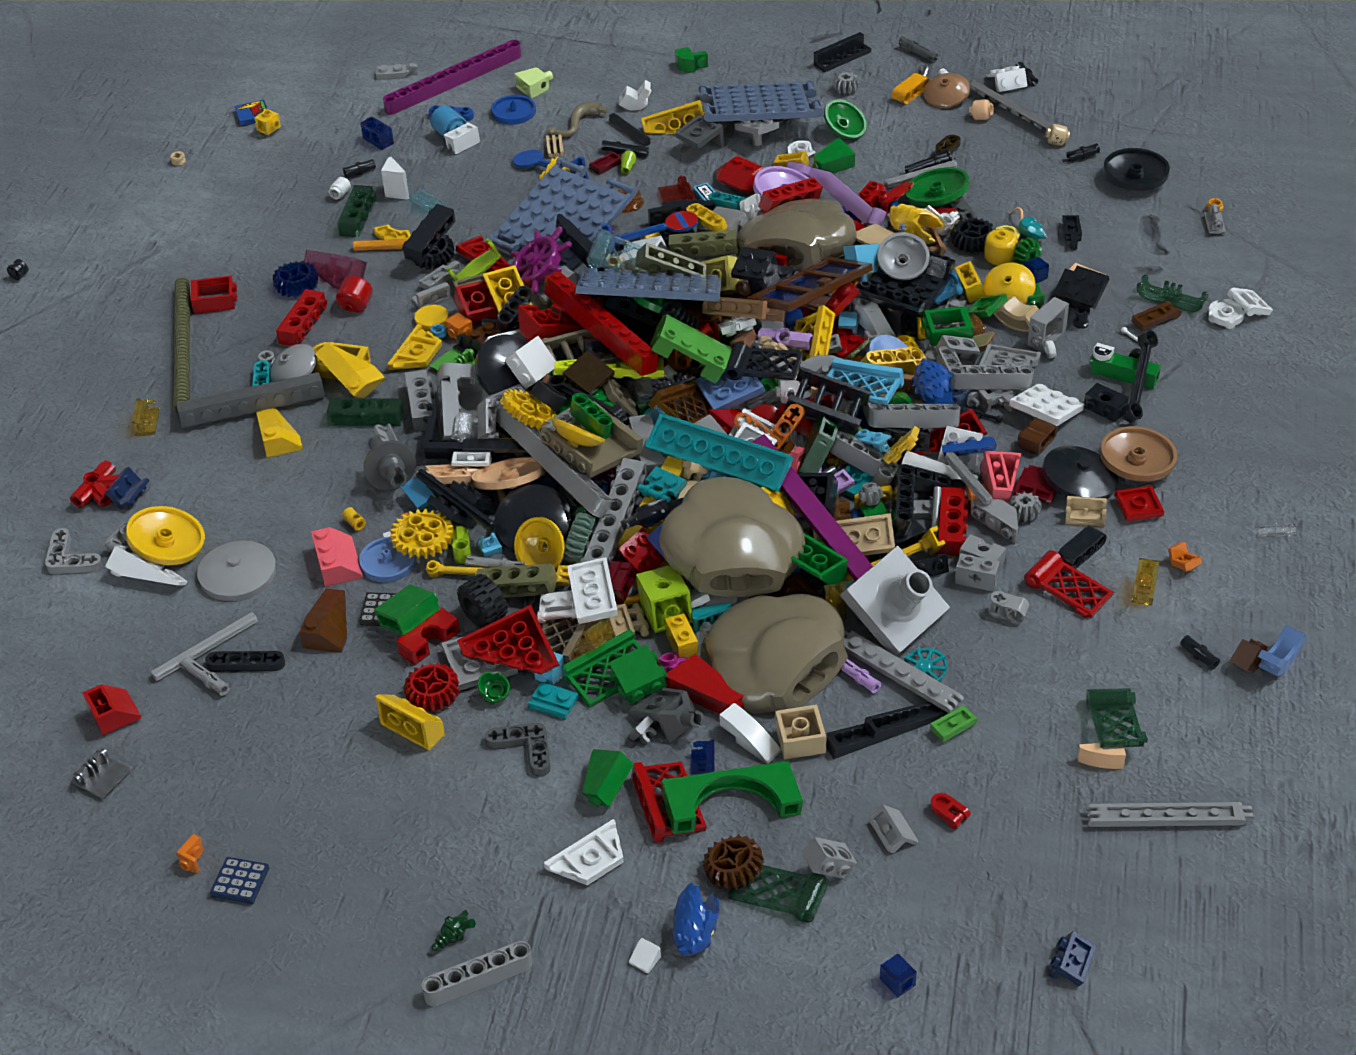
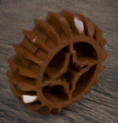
M739 834L734 838L730 835L728 839L721 837L719 843L714 842L713 847H708V853L704 854L703 867L706 877L713 885H717L719 889L725 886L727 890L731 887L737 890L738 886L743 885L746 887L747 882L754 883V877H760L759 873L763 870L764 857L761 848L754 839H750L748 836L742 838Z

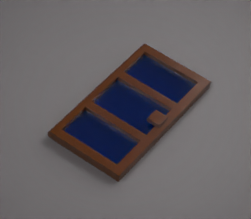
M829 257L746 299L767 301L768 308L790 312L872 271L873 266L872 263Z

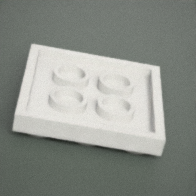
M1043 384L1034 385L1010 399L1009 406L1056 426L1083 411L1085 405L1079 402L1077 398L1067 397L1062 392L1050 390Z

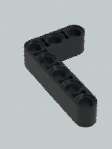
M900 464L892 487L891 519L893 533L901 536L907 534L913 519L914 493L933 497L934 487H949L952 481L951 478L935 471L908 464Z

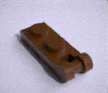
M1167 301L1133 315L1131 322L1143 331L1169 319H1178L1182 311L1174 308V305Z

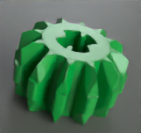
M1027 237L1025 240L1021 239L1019 244L1016 243L1017 247L1014 249L1015 254L1013 257L1018 264L1026 267L1033 266L1034 262L1038 261V257L1042 255L1040 253L1042 248L1038 241Z

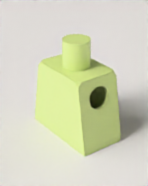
M536 67L515 73L516 87L531 99L549 89V80L553 79L551 71L543 72Z

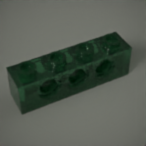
M353 186L337 222L340 236L359 237L361 231L364 230L365 221L368 220V214L372 211L373 203L376 202V193L373 191V186Z
M330 398L326 413L329 426H375L377 424L387 426L388 423L391 426H401L404 410L402 398Z

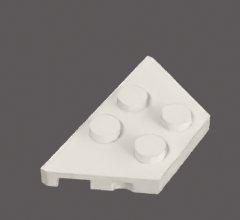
M612 819L545 861V869L589 885L624 862L615 820Z

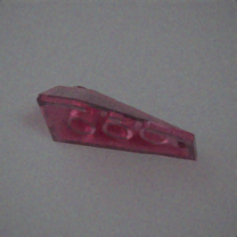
M306 250L302 266L319 276L323 281L330 284L331 287L339 289L345 277L358 276L363 278L367 262L354 257Z

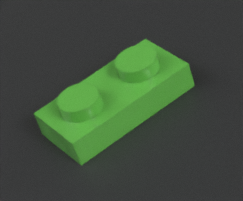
M963 705L930 723V730L942 742H945L977 724V717Z

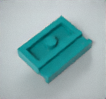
M540 682L532 695L531 701H528V708L566 720L568 713L572 711L577 703L579 695L576 692Z

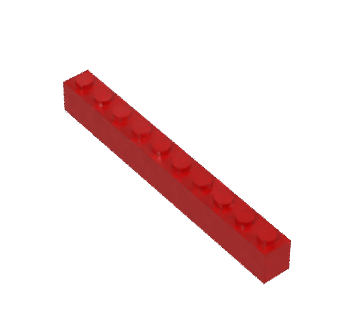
M554 272L553 274L545 275L544 294L600 340L614 354L620 357L640 376L657 371L658 353L652 351V348L588 294H576V284L564 274Z

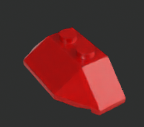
M737 155L716 169L715 174L717 181L741 192L755 194L753 189L755 177L764 168Z

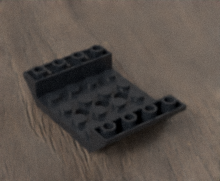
M929 251L930 258L926 270L920 276L911 280L891 278L878 266L877 272H874L867 281L860 280L855 285L860 291L857 297L923 318L924 311L930 309L947 286L956 260Z

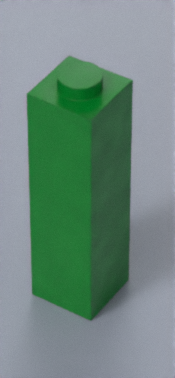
M1113 353L1109 360L1099 361L1092 354L1089 365H1092L1091 373L1131 384L1134 382L1138 364L1137 358ZM1148 362L1143 387L1154 390L1159 380L1161 365Z

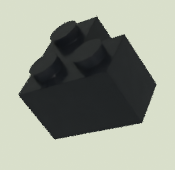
M832 472L797 473L831 516L834 517L838 491V480Z

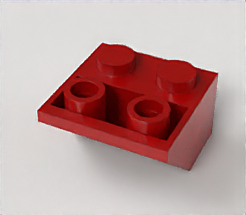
M101 684L82 692L88 710L102 735L141 719V715L126 689Z

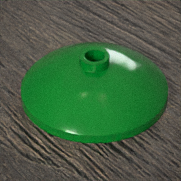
M836 99L830 101L824 108L825 122L836 135L853 140L860 138L865 133L867 128L866 119L854 104Z

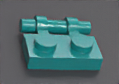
M656 466L645 479L647 485L639 484L637 491L641 492L645 497L654 498L655 501L666 499L668 502L671 501L669 496L671 495L676 498L686 487L687 482L686 479Z

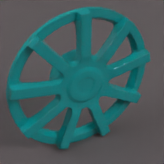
M918 647L908 655H905L903 660L914 663L913 667L930 675L937 681H941L944 678L948 669L945 655L933 647L921 649ZM928 652L927 657L924 659L921 653ZM918 654L920 660L917 661L911 657ZM933 654H936V655L939 656V657H937V658H935V659H933V660L930 661V659H931V657H932ZM939 661L944 663V666L933 665ZM933 669L943 671L942 675L938 678L933 673Z

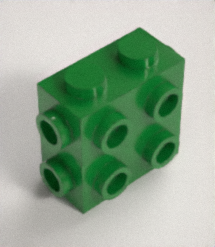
M647 644L609 662L611 670L608 671L613 682H618V692L621 698L626 697L629 704L634 701H640L645 696L659 692L667 686L665 682L667 677L663 666H658V657L654 650H649Z

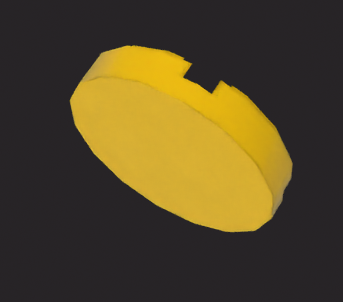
M427 305L415 313L416 325H422V329L430 331L431 327L436 324L445 326V320L449 318L447 309L440 305Z

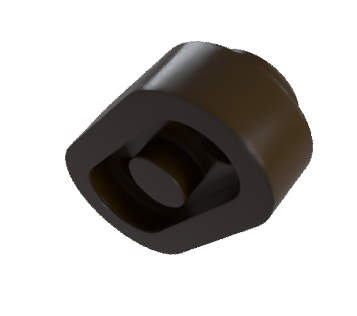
M953 134L947 135L936 144V154L943 152L944 149H949L952 153L960 146L961 138Z

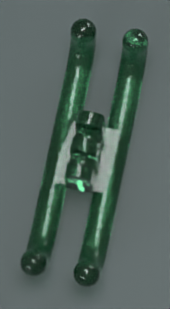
M1143 275L1141 282L1137 283L1136 286L1138 294L1146 300L1160 304L1170 301L1174 308L1189 312L1201 310L1209 296L1206 291L1199 298L1182 294L1183 285L1179 284L1177 289H1175L1176 283L1172 282L1169 287V281L1167 280L1164 282L1163 288L1151 285L1147 275ZM1144 288H1145L1146 290L1150 291V292L1157 293V294H1160V295H1162V296H1158V295H1154V294L1148 293V292H1146V291L1144 290ZM1181 300V301L1189 302V303L1196 304V305H1190V304L1182 303V302H1179V301Z

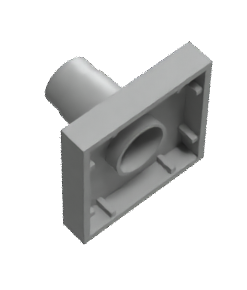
M899 546L890 551L840 594L842 599L886 651L895 656L950 608L932 586L930 576L926 572L917 569Z

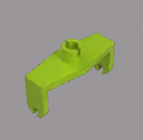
M489 238L486 239V242L491 250L472 260L457 275L453 273L450 267L446 269L454 281L486 273V270L501 257Z

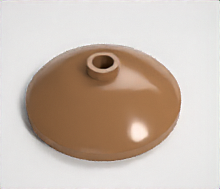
M940 74L926 84L924 98L929 105L936 108L946 109L955 107L968 97L970 92L969 82L959 74Z

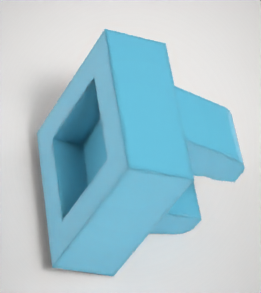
M491 533V536L487 538L481 536L480 540L477 541L478 548L484 558L503 553L502 546L494 533Z

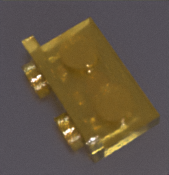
M602 619L584 631L585 638L580 640V645L573 650L576 656H580L595 650L614 637L615 633L608 619Z

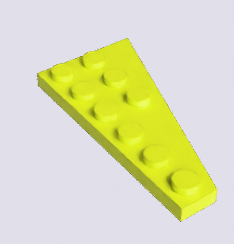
M659 357L657 360V371L644 376H640L625 362L606 364L615 371L614 378L628 376L634 379L641 377L659 379L664 377L663 357ZM576 359L555 361L554 375H563V372Z

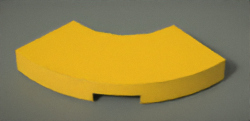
M389 224L373 228L374 234L380 240L409 239L411 236L409 230H396Z

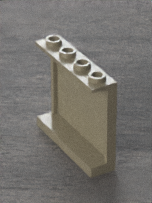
M599 404L597 405L613 420L610 437L601 445L592 447L578 445V448H575L567 443L568 440L563 438L555 428L551 430L544 424L541 425V441L589 479L622 463L623 458L631 459L642 453L643 438ZM576 419L567 422L588 431Z

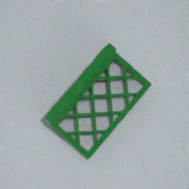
M631 629L562 666V678L566 683L569 682L589 708L618 693L617 687L619 684L617 681L616 686L612 689L603 686L605 681L613 682L611 677L606 675L607 669H611L609 660L613 657L619 658L625 655L626 650L631 647L635 649L641 647L635 640V634ZM595 667L605 668L603 675L592 673V669ZM579 676L588 677L586 684L577 683L575 678ZM590 678L602 680L601 687L589 685ZM587 691H597L599 696L591 700L587 695Z

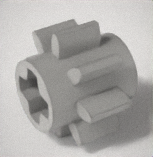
M873 482L863 484L862 490L858 491L859 500L865 502L867 506L877 505L880 498H883L882 488Z

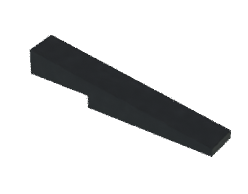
M925 702L865 718L864 724L826 733V748L832 758L837 759L928 725L948 713L931 702Z

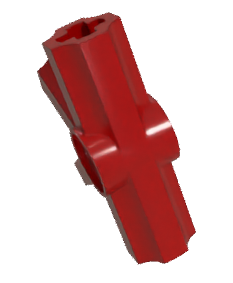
M104 460L94 471L86 473L83 476V483L70 496V501L79 508L85 506L91 498L99 506L106 507L110 505L112 500L104 492L118 477V475H113L116 472L115 466L111 462Z

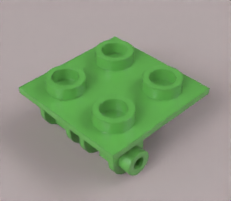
M451 348L429 367L439 371V367L443 363L475 365L474 351L466 349L462 353Z

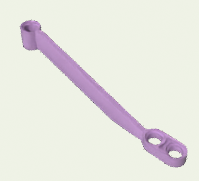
M787 162L786 167L797 170L807 177H814L826 191L863 223L868 225L876 223L882 226L887 212L876 207L872 208L834 174L803 164Z

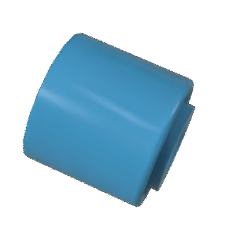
M447 105L437 108L430 118L431 127L443 137L444 134L467 123L460 114Z

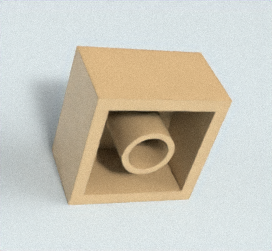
M817 705L775 711V728L784 760L826 753V734Z

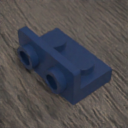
M126 467L104 493L119 509L125 506L130 507L137 501L136 497L146 490V485L150 480L148 478L141 480L130 467Z
M1072 931L1066 937L1062 936L1056 944L1058 950L1050 961L1049 966L1051 969L1048 976L1054 978L1060 974L1077 986H1080L1085 981L1096 945Z

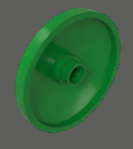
M954 167L932 169L917 175L909 181V184L914 182V185L905 193V197L910 204L918 207L944 205L960 198L967 192L970 187L969 176L964 170Z

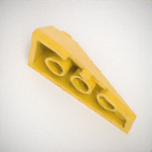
M698 100L642 117L641 121L644 132L647 134H675L677 130L698 115L704 116V112L702 110V103Z
M329 342L315 353L359 402L386 379L374 365Z
M276 408L256 411L267 458L303 450L300 435Z

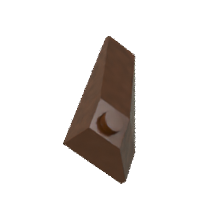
M327 588L324 590L306 615L299 631L303 648L342 653L347 640L345 590Z

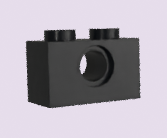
M1096 383L1085 393L1084 408L1116 422L1122 416V408L1128 404L1129 397Z

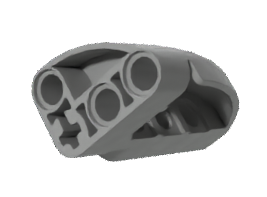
M443 363L440 365L436 377L437 393L439 394L435 397L439 420L437 421L441 441L456 442L478 424V405L490 395L480 385L476 376L475 365Z

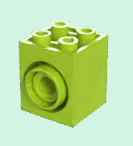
M668 565L636 574L640 607L643 608L654 633L666 630L665 618L683 613L689 624L693 623L690 591L676 570Z

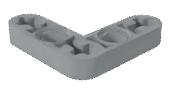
M60 528L53 532L45 559V566L49 573L97 572L102 568L103 563L99 554H68L72 541L68 529ZM63 549L60 552L54 553L55 550ZM72 562H78L76 565H70Z

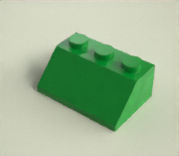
M804 533L805 545H802L804 553L798 551L799 559L792 556V562L832 587L845 580L848 559Z

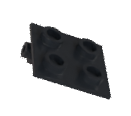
M680 372L674 374L673 378L669 380L667 378L657 380V384L652 385V387L657 388V391L695 379V376Z

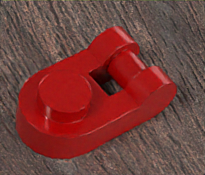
M937 793L931 798V811L946 821L952 829H957L961 825V821L966 820L971 815L967 807L948 794Z

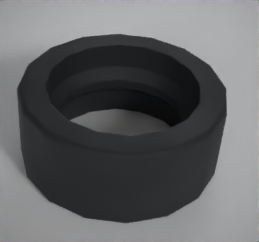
M538 380L530 391L534 397L556 411H560L567 400L562 393L541 380Z

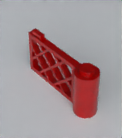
M1053 550L1047 551L1024 575L1025 582L1029 587L1034 589L1042 588L1075 608L1076 613L1085 618L1087 616L1092 618L1114 593L1112 590L1063 562L1062 557ZM1065 570L1068 573H1070L1071 576L1062 577L1061 572ZM1083 581L1087 583L1088 587H1078L1077 582ZM1059 582L1060 588H1053L1049 584ZM1063 582H1073L1074 587H1064ZM1080 592H1090L1091 597L1081 598ZM1094 592H1102L1105 596L1095 597ZM1066 593H1076L1077 598H1070ZM1083 603H1093L1094 608L1090 610Z

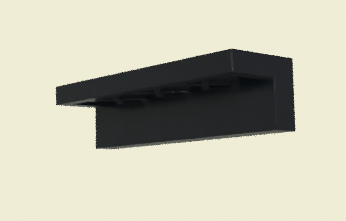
M859 32L815 51L814 66L823 72H827L871 53V48L864 44V34Z

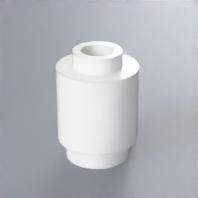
M339 177L330 186L329 195L333 199H341L349 191L351 184L348 179Z

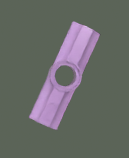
M761 328L757 335L758 341L759 337L767 335V337H771L772 341L782 343L789 349L810 350L813 335L810 333L792 332L786 328L779 330Z

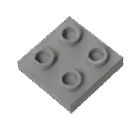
M773 119L742 120L735 123V130L752 134V145L755 146L762 145V134L779 128V122L773 121Z

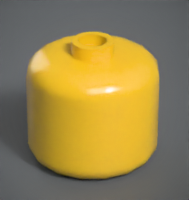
M1007 229L992 230L985 239V259L997 266L1003 263H1012L1015 260L1013 255L1015 254L1014 249L1017 247L1016 243H1018L1017 236Z

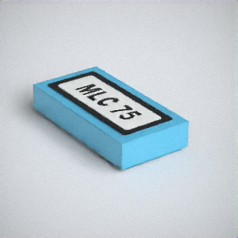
M708 183L693 187V192L700 200L709 201L708 195L715 192Z

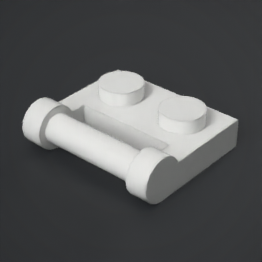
M1231 288L1227 293L1231 299H1234L1244 309L1248 316L1253 314L1259 316L1270 315L1273 310L1253 290Z
M572 590L541 594L539 612L537 613L539 623L570 617L577 619Z

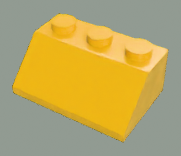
M515 265L483 274L498 313L517 288L524 286Z
M377 694L375 696L380 723L384 727L428 751L445 735L443 721L438 716H433L423 708L416 707L406 699H401L396 695Z

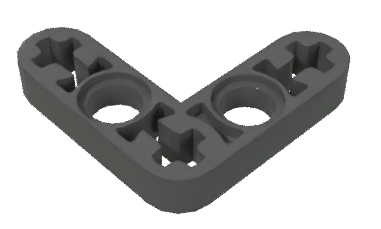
M530 723L489 729L485 733L486 745L491 749L529 745L532 773L542 777L550 772L546 727L543 724ZM515 733L521 734V737L513 739L510 736ZM536 747L544 748V750L541 752L533 751V749ZM538 760H542L543 767H538Z

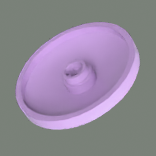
M771 166L757 173L753 189L755 194H760L761 198L763 191L809 178L801 172L788 167Z

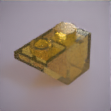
M1139 558L1132 603L1152 606L1159 561Z

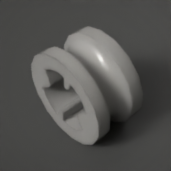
M269 350L259 353L258 359L259 361H268L271 366L275 360L274 353Z

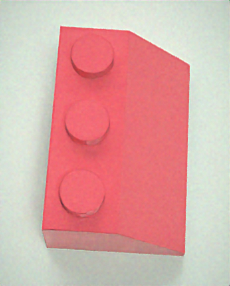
M331 527L311 531L325 587L363 578L352 536Z

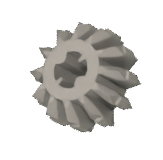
M848 72L836 74L833 80L834 91L844 95L855 93L859 86L857 75Z
M1025 491L1022 494L1016 492L1015 496H1011L1009 505L1016 508L1018 521L1022 520L1026 523L1029 520L1033 522L1035 518L1039 517L1041 501H1039L1038 496H1033L1032 492L1026 494Z

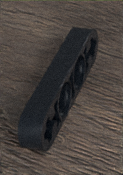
M215 651L209 653L205 658L208 670L213 672L279 671L285 666V658L280 651ZM234 659H240L236 664L230 663ZM254 659H260L258 663H250Z

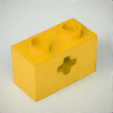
M971 261L954 267L969 303L986 297L982 282Z
M685 614L665 618L666 636L673 651L676 652L677 658L688 659L694 654L698 656V640Z

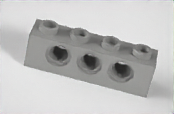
M426 369L405 373L414 432L425 431L427 423L424 422L423 417L432 415L431 410L427 411L425 409V404L432 403L436 406L435 399H431L434 398L431 376H427Z

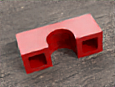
M441 607L431 617L396 640L399 654L414 666L430 655L428 640L439 639L446 642L460 633L458 618Z

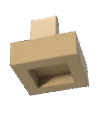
M687 460L683 461L684 478L690 479L691 474L694 473L693 480L700 481L702 475L707 474L708 469Z

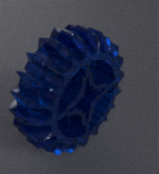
M296 260L293 263H284L283 266H279L278 270L274 271L273 285L275 290L281 293L282 296H301L305 289L313 290L317 288L318 272L314 265H310L309 262H297Z

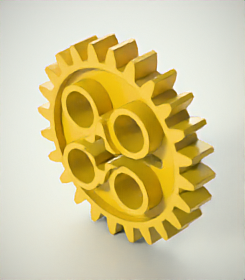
M514 388L513 390H506L500 400L503 405L502 408L506 409L507 413L512 414L511 417L517 418V421L524 423L525 426L528 424L531 428L536 427L538 430L541 429V425H547L546 421L557 416L555 414L556 411L551 410L552 408L542 403L533 395H529L527 391L523 393L520 389L519 391Z
M417 509L415 514L409 511V516L403 514V519L397 518V523H393V529H390L393 548H396L397 552L402 551V556L409 554V558L416 555L417 559L421 556L427 559L429 554L435 557V552L441 554L442 548L448 549L447 544H452L451 539L454 538L451 520H447V517L442 516L441 512L435 514V511L432 510L430 513H427V509L421 513Z

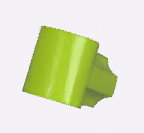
M457 526L453 530L452 548L454 560L458 564H465L466 557L468 555L471 556L469 529L464 528V526Z

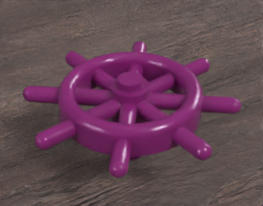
M560 226L556 228L551 237L541 236L540 231H535L532 241L527 243L519 252H512V257L515 258L512 266H516L524 286L532 288L531 291L534 295L538 293L539 285L545 282V275L562 271L558 267L562 252L572 246L570 241L562 245L556 242L563 232V228Z

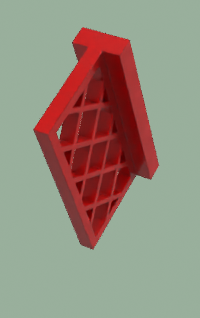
M682 761L643 766L642 762L633 763L631 779L654 843L663 842V838L673 836L672 828H667L666 825L669 820L667 812L660 809V806L664 804L662 796L655 793L654 790L656 787L662 788L661 781L663 778L687 776ZM670 770H679L680 775L675 777L668 772ZM648 773H656L660 777L655 780L649 777ZM699 806L695 812L696 820L699 824L695 825V831L687 833L706 831L707 826Z

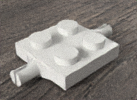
M732 317L731 320L718 324L722 335L726 334L727 337L737 334L736 331L742 329L743 331L751 330L754 328V325H757L755 318Z

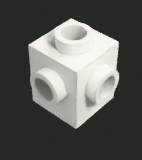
M796 378L795 380L778 379V386L775 387L776 397L780 398L781 403L786 404L790 394L796 396L800 385L799 381H796Z

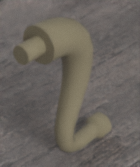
M597 102L582 103L572 111L571 128L569 130L563 131L549 126L547 135L558 136L561 134L562 137L572 136L576 133L582 116L607 114L608 108L602 107V104Z

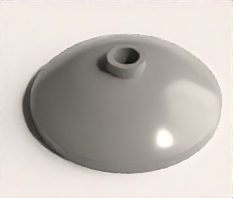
M906 232L895 233L885 238L880 244L877 254L878 264L882 271L889 277L897 280H911L920 276L926 270L930 258L925 242L918 236Z
M296 344L283 350L271 365V382L311 374L317 361L315 350L307 344Z

